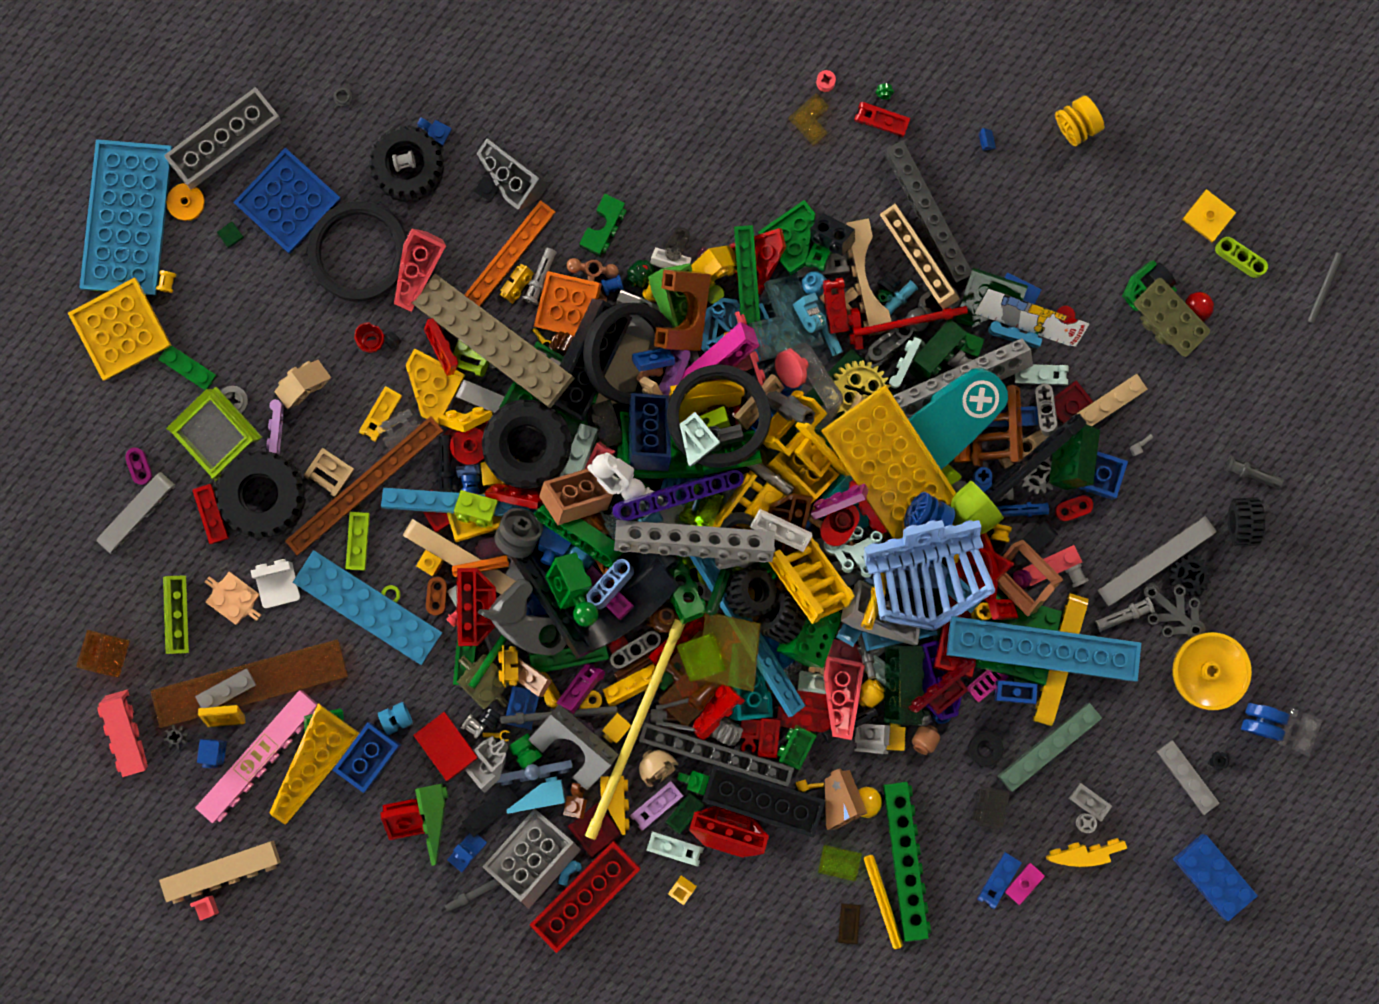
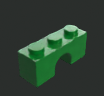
M604 193L596 212L606 219V225L601 230H593L587 227L579 243L580 248L601 257L602 253H607L610 247L608 241L611 236L615 237L619 228L616 225L619 219L623 220L627 210L625 209L624 202Z

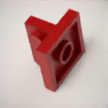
M417 798L383 805V812H380L381 820L389 840L425 833L423 830L424 816L420 815Z

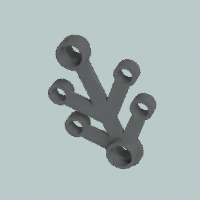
M1151 582L1144 587L1145 596L1155 599L1170 613H1149L1147 619L1150 624L1155 625L1162 621H1181L1185 625L1175 627L1168 624L1164 625L1162 634L1165 637H1171L1173 634H1188L1192 638L1198 634L1205 633V625L1199 620V598L1191 597L1188 601L1191 608L1190 619L1185 615L1184 595L1186 589L1184 585L1177 584L1174 587L1176 607L1160 593L1159 586ZM1181 587L1183 588V592L1177 593L1176 589ZM1150 589H1154L1156 592L1155 594L1150 595L1148 591ZM1196 600L1198 601V604L1196 606H1192L1191 601ZM1155 615L1157 620L1151 621L1150 617ZM1193 627H1198L1199 631L1195 633L1192 629ZM1170 628L1172 631L1170 634H1166L1164 630Z

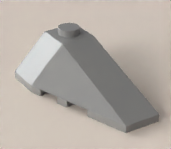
M858 580L852 589L855 597L848 607L843 608L841 622L861 631L914 646L918 645L920 628L880 620L879 614H877L872 630L861 627L873 586ZM885 600L886 610H891L890 601Z

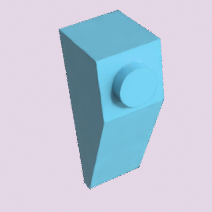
M557 776L545 778L546 782L541 783L508 808L507 814L565 803L562 779L557 780Z

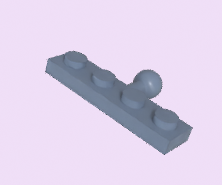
M572 760L543 766L530 764L524 770L501 774L500 779L496 783L501 782V786L513 784L512 780L519 778L520 782L535 780L538 777L551 776L550 772L558 771V774L570 772L569 768H573Z

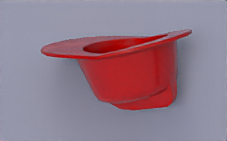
M851 505L826 516L821 525L820 532L822 539L828 545L840 546L849 540L860 519L857 507Z

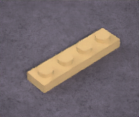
M1136 374L1077 414L1082 415L1086 424L1093 426L1148 389L1138 374Z

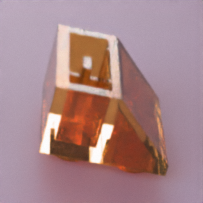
M87 630L76 667L119 678L130 640Z

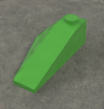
M689 263L664 268L668 270L692 271L691 264ZM661 269L649 276L648 279L652 294L661 313L674 328L679 326L685 319L688 303L682 292L661 289L664 270Z
M443 783L415 789L420 815L425 816V819H423V830L429 837L426 841L431 865L438 863L446 806L445 799L448 798L447 787H443Z

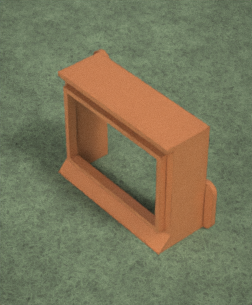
M1020 540L1012 544L1003 557L1012 561L1020 551L1051 583L1043 590L1036 601L1007 573L998 580V587L1028 617L1038 611L1063 579L1024 540Z

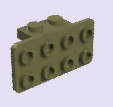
M1157 278L1134 301V306L1142 313L1139 318L1142 320L1143 327L1148 331H1152L1156 335L1155 339L1160 344L1172 345L1183 357L1188 356L1210 333V329L1162 278Z

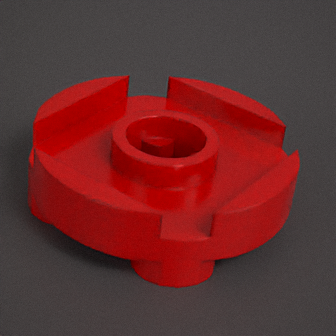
M474 427L466 432L457 431L450 442V449L457 461L465 465H475L485 459L482 450L483 432ZM469 440H471L472 444H475L472 451L464 447V445L468 444Z

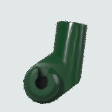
M880 289L875 297L879 299L880 303L892 300L893 294L887 290Z

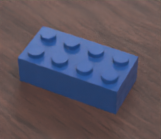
M1201 834L1173 858L1207 901L1226 921L1232 919L1258 896L1207 835Z

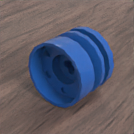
M922 492L915 497L908 507L904 517V526L907 528L911 525H923L932 520H942L944 527L953 524L955 510L942 501L938 502L937 498L927 492Z

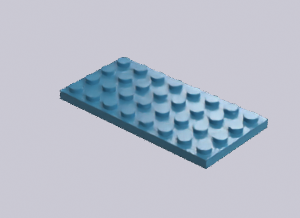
M96 139L79 287L81 290L108 292L135 277L145 295L157 296L156 286H158L167 207L166 200L171 165L164 155L173 149L172 146Z

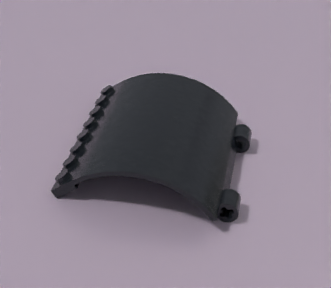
M621 493L613 494L608 510L599 512L604 516L609 525L607 528L615 531L616 520L619 519L614 517L613 507L618 502L625 501ZM625 506L621 509L622 516H625L627 514V508ZM635 518L628 521H638L639 518ZM539 540L534 552L528 557H511L524 579L533 586L534 594L576 659L594 652L630 632L660 609L680 587L669 571L680 563L676 555L642 554L639 552L623 553L619 559L627 560L633 566L634 574L619 592L634 607L619 620L605 606L602 609H598V619L593 625L583 627L574 620L573 611L576 606L560 610L545 578L551 566L540 561L544 553L538 550ZM595 561L594 567L603 575ZM627 565L621 567L624 573L628 569ZM595 596L593 602L598 603L600 600Z

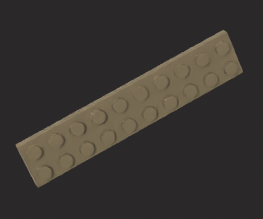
M434 274L425 285L418 298L411 302L424 314L434 318L440 326L549 408L554 405L574 380L571 374L437 274Z

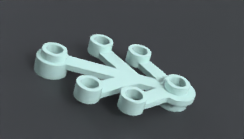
M859 526L856 527L849 540L840 546H831L824 541V550L829 555L836 556L844 572H851L854 568V563L852 560L846 559L843 552L852 556L860 568L863 577L868 578L871 576L869 573L864 572V569H867L862 557H864V547L872 543H881L882 534L879 531L872 532L869 538L853 546L846 544L854 539L859 540L863 537V529ZM849 564L851 567L847 568L844 565Z

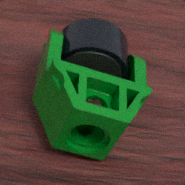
M1154 260L1150 261L1130 277L1122 297L1133 311H1139L1134 306L1136 296L1139 297L1147 289L1141 282L1144 275L1150 284L1157 278H1162L1175 292L1177 291L1173 287L1176 284L1173 275L1161 263H1156Z

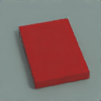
M445 712L441 713L413 735L447 782L478 759V756Z

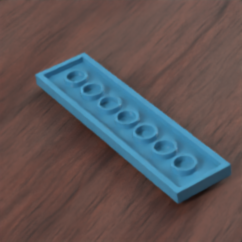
M315 550L312 551L292 582L420 665L424 663L443 633Z

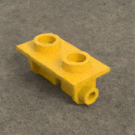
M520 264L510 276L514 282L512 283L507 280L500 289L501 293L499 295L513 304L521 296L523 288L532 280L534 273L527 266Z
M502 645V651H499L498 654L499 663H502V670H499V682H502L504 688H506V683H509L510 686H516L517 682H519L518 667L511 668V665L518 664V650H516L515 646H510L509 650H506L504 645Z

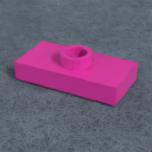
M1029 863L1009 885L1005 893L1020 905L1045 875Z

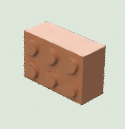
M588 469L544 481L539 497L557 525H561L608 510L613 495L603 488Z

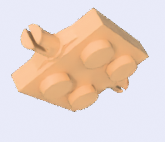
M228 572L219 583L210 576L207 578L208 580H205V583L213 588L212 594L206 600V603L235 625H238L247 615L256 621L262 616L253 609L254 603L260 594L232 573Z

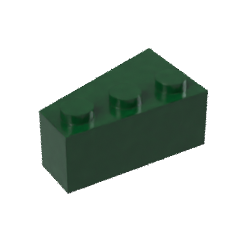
M949 319L913 358L909 372L921 383L936 377L942 370V367L954 357L955 351L957 349L960 350L966 344L967 332Z

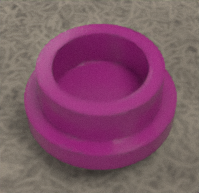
M1017 570L1013 574V580L1022 589L1028 587L1031 583L1032 578L1027 570Z

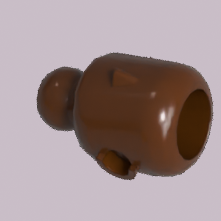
M665 603L648 618L646 623L648 627H651L658 634H668L674 620L680 619L674 606L670 603Z

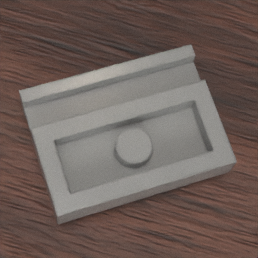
M863 724L857 727L855 731L857 748H854V751L888 754L887 745H889L890 726Z

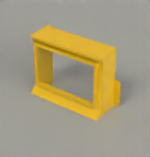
M795 390L792 392V396L816 413L814 422L811 424L815 428L827 415V412L814 398L803 396V391ZM777 412L771 418L769 432L763 444L767 449H775L790 456L802 443L805 436L799 431L784 446L779 440L796 421H788Z

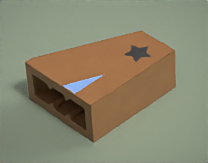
M837 769L832 771L831 776L825 779L827 830L838 829L867 814L850 770L842 771Z

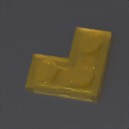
M815 93L788 117L791 123L813 146L828 133L816 119L829 106Z

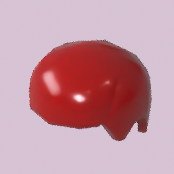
M1196 292L1190 294L1185 300L1189 308L1202 321L1208 320L1212 316L1214 303L1208 294Z
M366 322L359 325L355 330V342L362 351L373 353L380 350L383 346L384 334L379 326ZM369 337H375V338H376V339H374V340H369V341H367V339H368Z

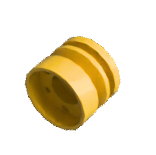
M1085 95L1073 101L1072 108L1065 106L1063 110L1060 109L1055 113V118L1061 132L1073 146H1078L1081 141H1086L1088 139L1087 134L1094 136L1105 128L1098 108Z

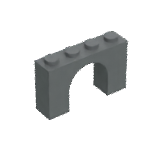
M560 704L528 739L542 753L556 739L563 738L575 742L582 749L585 762L572 778L586 790L599 779L619 755Z

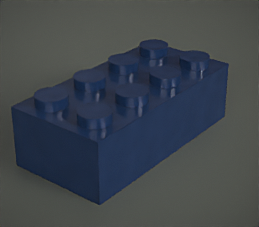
M631 393L629 402V465L635 470H669L671 434L667 423V409L670 395Z

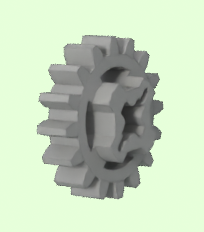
M1050 456L1044 461L1048 467L1040 464L1023 479L1022 488L1028 486L1027 492L1033 489L1037 495L1039 490H1041L1042 494H1045L1046 488L1050 491L1053 489L1049 482L1046 484V477L1051 471L1052 461H1049ZM1037 469L1040 472L1046 471L1045 473H1043V475L1040 476V478L1039 476L1033 475L1037 471ZM1029 480L1035 481L1037 486L1030 483Z

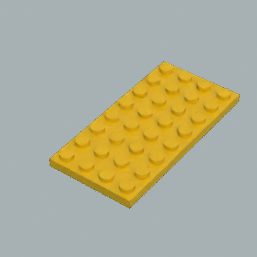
M882 386L821 430L852 479L858 486L866 484L869 489L866 498L881 522L885 525L892 539L903 538V531L906 529L904 526L906 511L911 502L920 493L927 492L937 498L938 502L942 501L951 506L956 492L887 386Z

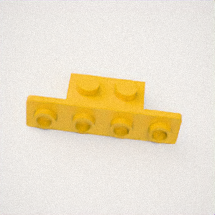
M797 422L795 426L805 436V439L794 453L815 476L822 478L830 465L839 474L850 476L834 450L825 444L826 440L814 432L815 428L809 423Z

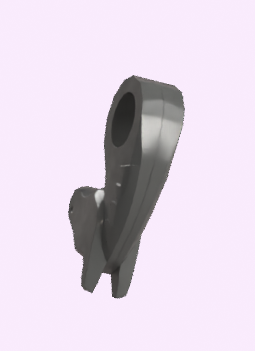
M518 579L495 600L489 610H478V614L490 619L497 630L508 641L530 653L555 655L562 651L567 644L555 626V639L550 644L541 645L539 641L541 629L546 625H554L549 615H527V600L533 591V586L525 579Z

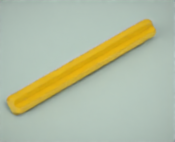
M873 855L865 856L864 862L894 949H899L903 947V942Z

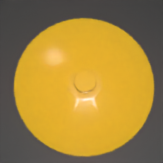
M1214 632L1198 634L1188 639L1178 650L1172 669L1173 680L1181 696L1190 704L1206 710L1225 709L1238 702L1249 687L1252 673L1249 657L1241 644L1225 634Z

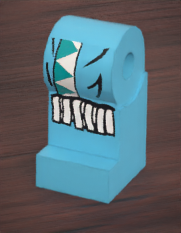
M816 293L804 296L792 304L805 329L810 333L823 329L826 326V318L816 304L818 300Z

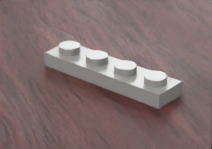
M1173 740L1156 751L1203 815L1219 804L1218 800Z

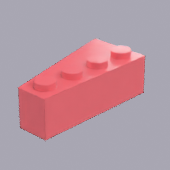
M128 689L106 695L97 707L100 718L103 717L105 723L103 726L104 732L111 741L109 744L111 753L115 754L117 759L115 762L118 772H121L122 777L145 771L148 767L142 741H137V737H139L138 726L135 722H132L133 707L127 703L126 697L130 696Z

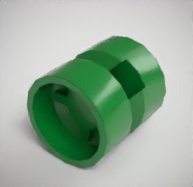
M529 733L508 746L512 755L518 757L517 762L522 770L543 756L541 751L528 741L531 737Z

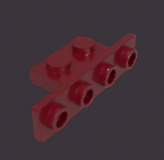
M969 659L959 662L954 671L943 675L942 680L938 684L931 685L923 696L916 697L911 702L912 705L908 707L910 711L917 713L927 704H930L935 713L939 715L969 691L960 678L971 670L976 663Z

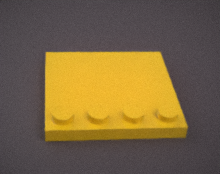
M135 277L68 312L103 381L172 346Z

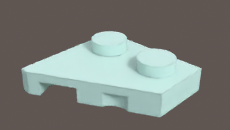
M696 412L680 424L687 461L690 467L720 444L719 440Z

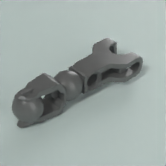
M930 290L921 296L917 305L918 308L909 311L906 318L932 313L931 309L926 307V302L933 296ZM934 297V300H935L936 304H937L938 306H940V304L937 302V300H936L935 297ZM959 299L949 307L954 309L961 305L962 299ZM942 319L891 329L869 347L865 362H870V359L873 362H877L875 364L872 363L871 368L877 365L879 367L882 366L909 341L912 335L914 336L916 332L924 331L929 326V323L938 324ZM900 329H905V330H907L908 335H907V336L901 335V334L899 333V330H900Z

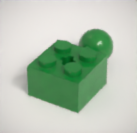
M577 553L555 558L545 578L560 610L576 606L573 611L576 623L583 627L593 625L598 619V609L593 603L585 600L592 583L584 570L582 560L578 558Z

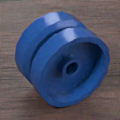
M1248 703L1245 713L1250 717L1256 718V720L1244 719L1241 730L1269 739L1283 741L1286 732L1284 729L1274 725H1287L1290 714L1270 706Z

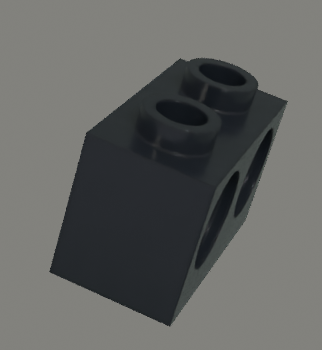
M824 213L810 228L811 240L815 244L821 245L832 253H837L841 256L855 242L854 228Z

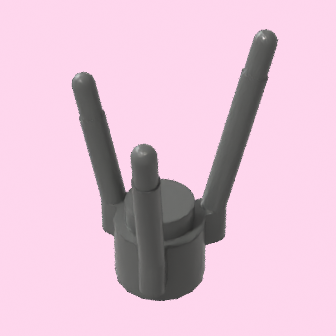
M689 698L664 705H656V709H651V724L695 731L693 727L668 723L667 721L684 722L685 719L667 717V711H663L665 708L687 703Z

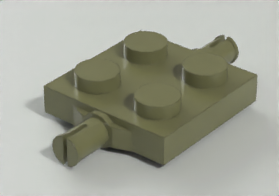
M483 654L474 663H471L465 656H462L459 662L466 670L457 683L482 709H486L495 700L503 708L506 707L509 702L501 695L505 688L502 682H499L500 669L492 662L476 688L473 689L468 684L487 656Z

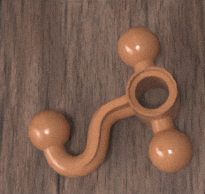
M571 258L567 262L569 272L577 273L581 270L588 276L587 280L595 282V277L600 274H604L607 278L612 279L619 273L616 265L608 264L604 267L598 260H589L581 263L578 259ZM591 263L597 267V271L594 274L588 270ZM600 290L599 299L607 302L605 293Z

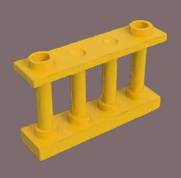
M752 470L743 475L744 480L741 486L737 487L715 519L709 521L706 525L707 527H720L723 520L730 514H733L731 511L737 503L748 508L751 501L743 497L749 487L758 493L763 488L762 485L754 481L757 475ZM737 524L742 529L751 530L747 524Z
M813 538L809 541L804 552L798 550L785 556L781 550H777L774 552L773 561L768 562L812 624L819 621L824 613L823 609L839 601L845 607H848L855 597L851 588L846 585ZM808 555L814 564L795 571L790 563ZM819 570L825 579L809 587L806 586L801 578ZM830 585L836 595L817 602L812 594Z

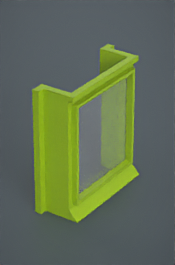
M218 387L206 389L166 428L215 481L222 477L220 473L250 443L258 442L262 438Z

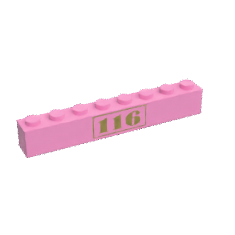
M299 690L195 808L211 823L221 822L228 815L226 812L230 806L232 808L235 807L241 800L239 796L243 792L247 793L253 787L252 781L256 777L260 778L267 771L265 768L269 762L274 763L280 756L278 752L282 748L286 749L292 743L291 737L295 733L299 734L304 729V716L314 714L318 704L303 690Z

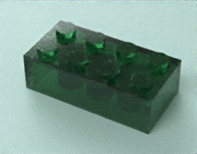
M891 645L885 647L884 722L898 725H922L924 718L923 709L915 713L910 711L908 707L912 705L911 702L916 697L924 695L922 689V681L924 679V671L922 669V662L924 660L923 646Z

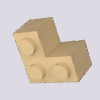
M319 360L314 362L307 361L300 368L294 367L287 372L288 376L279 381V386L274 392L288 410L303 402L310 393L324 387L331 379V376Z

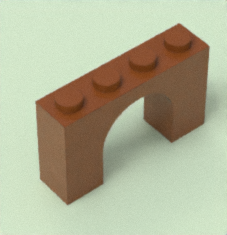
M663 270L661 289L682 292L687 299L688 310L685 319L679 326L674 328L656 327L655 347L701 351L711 274Z

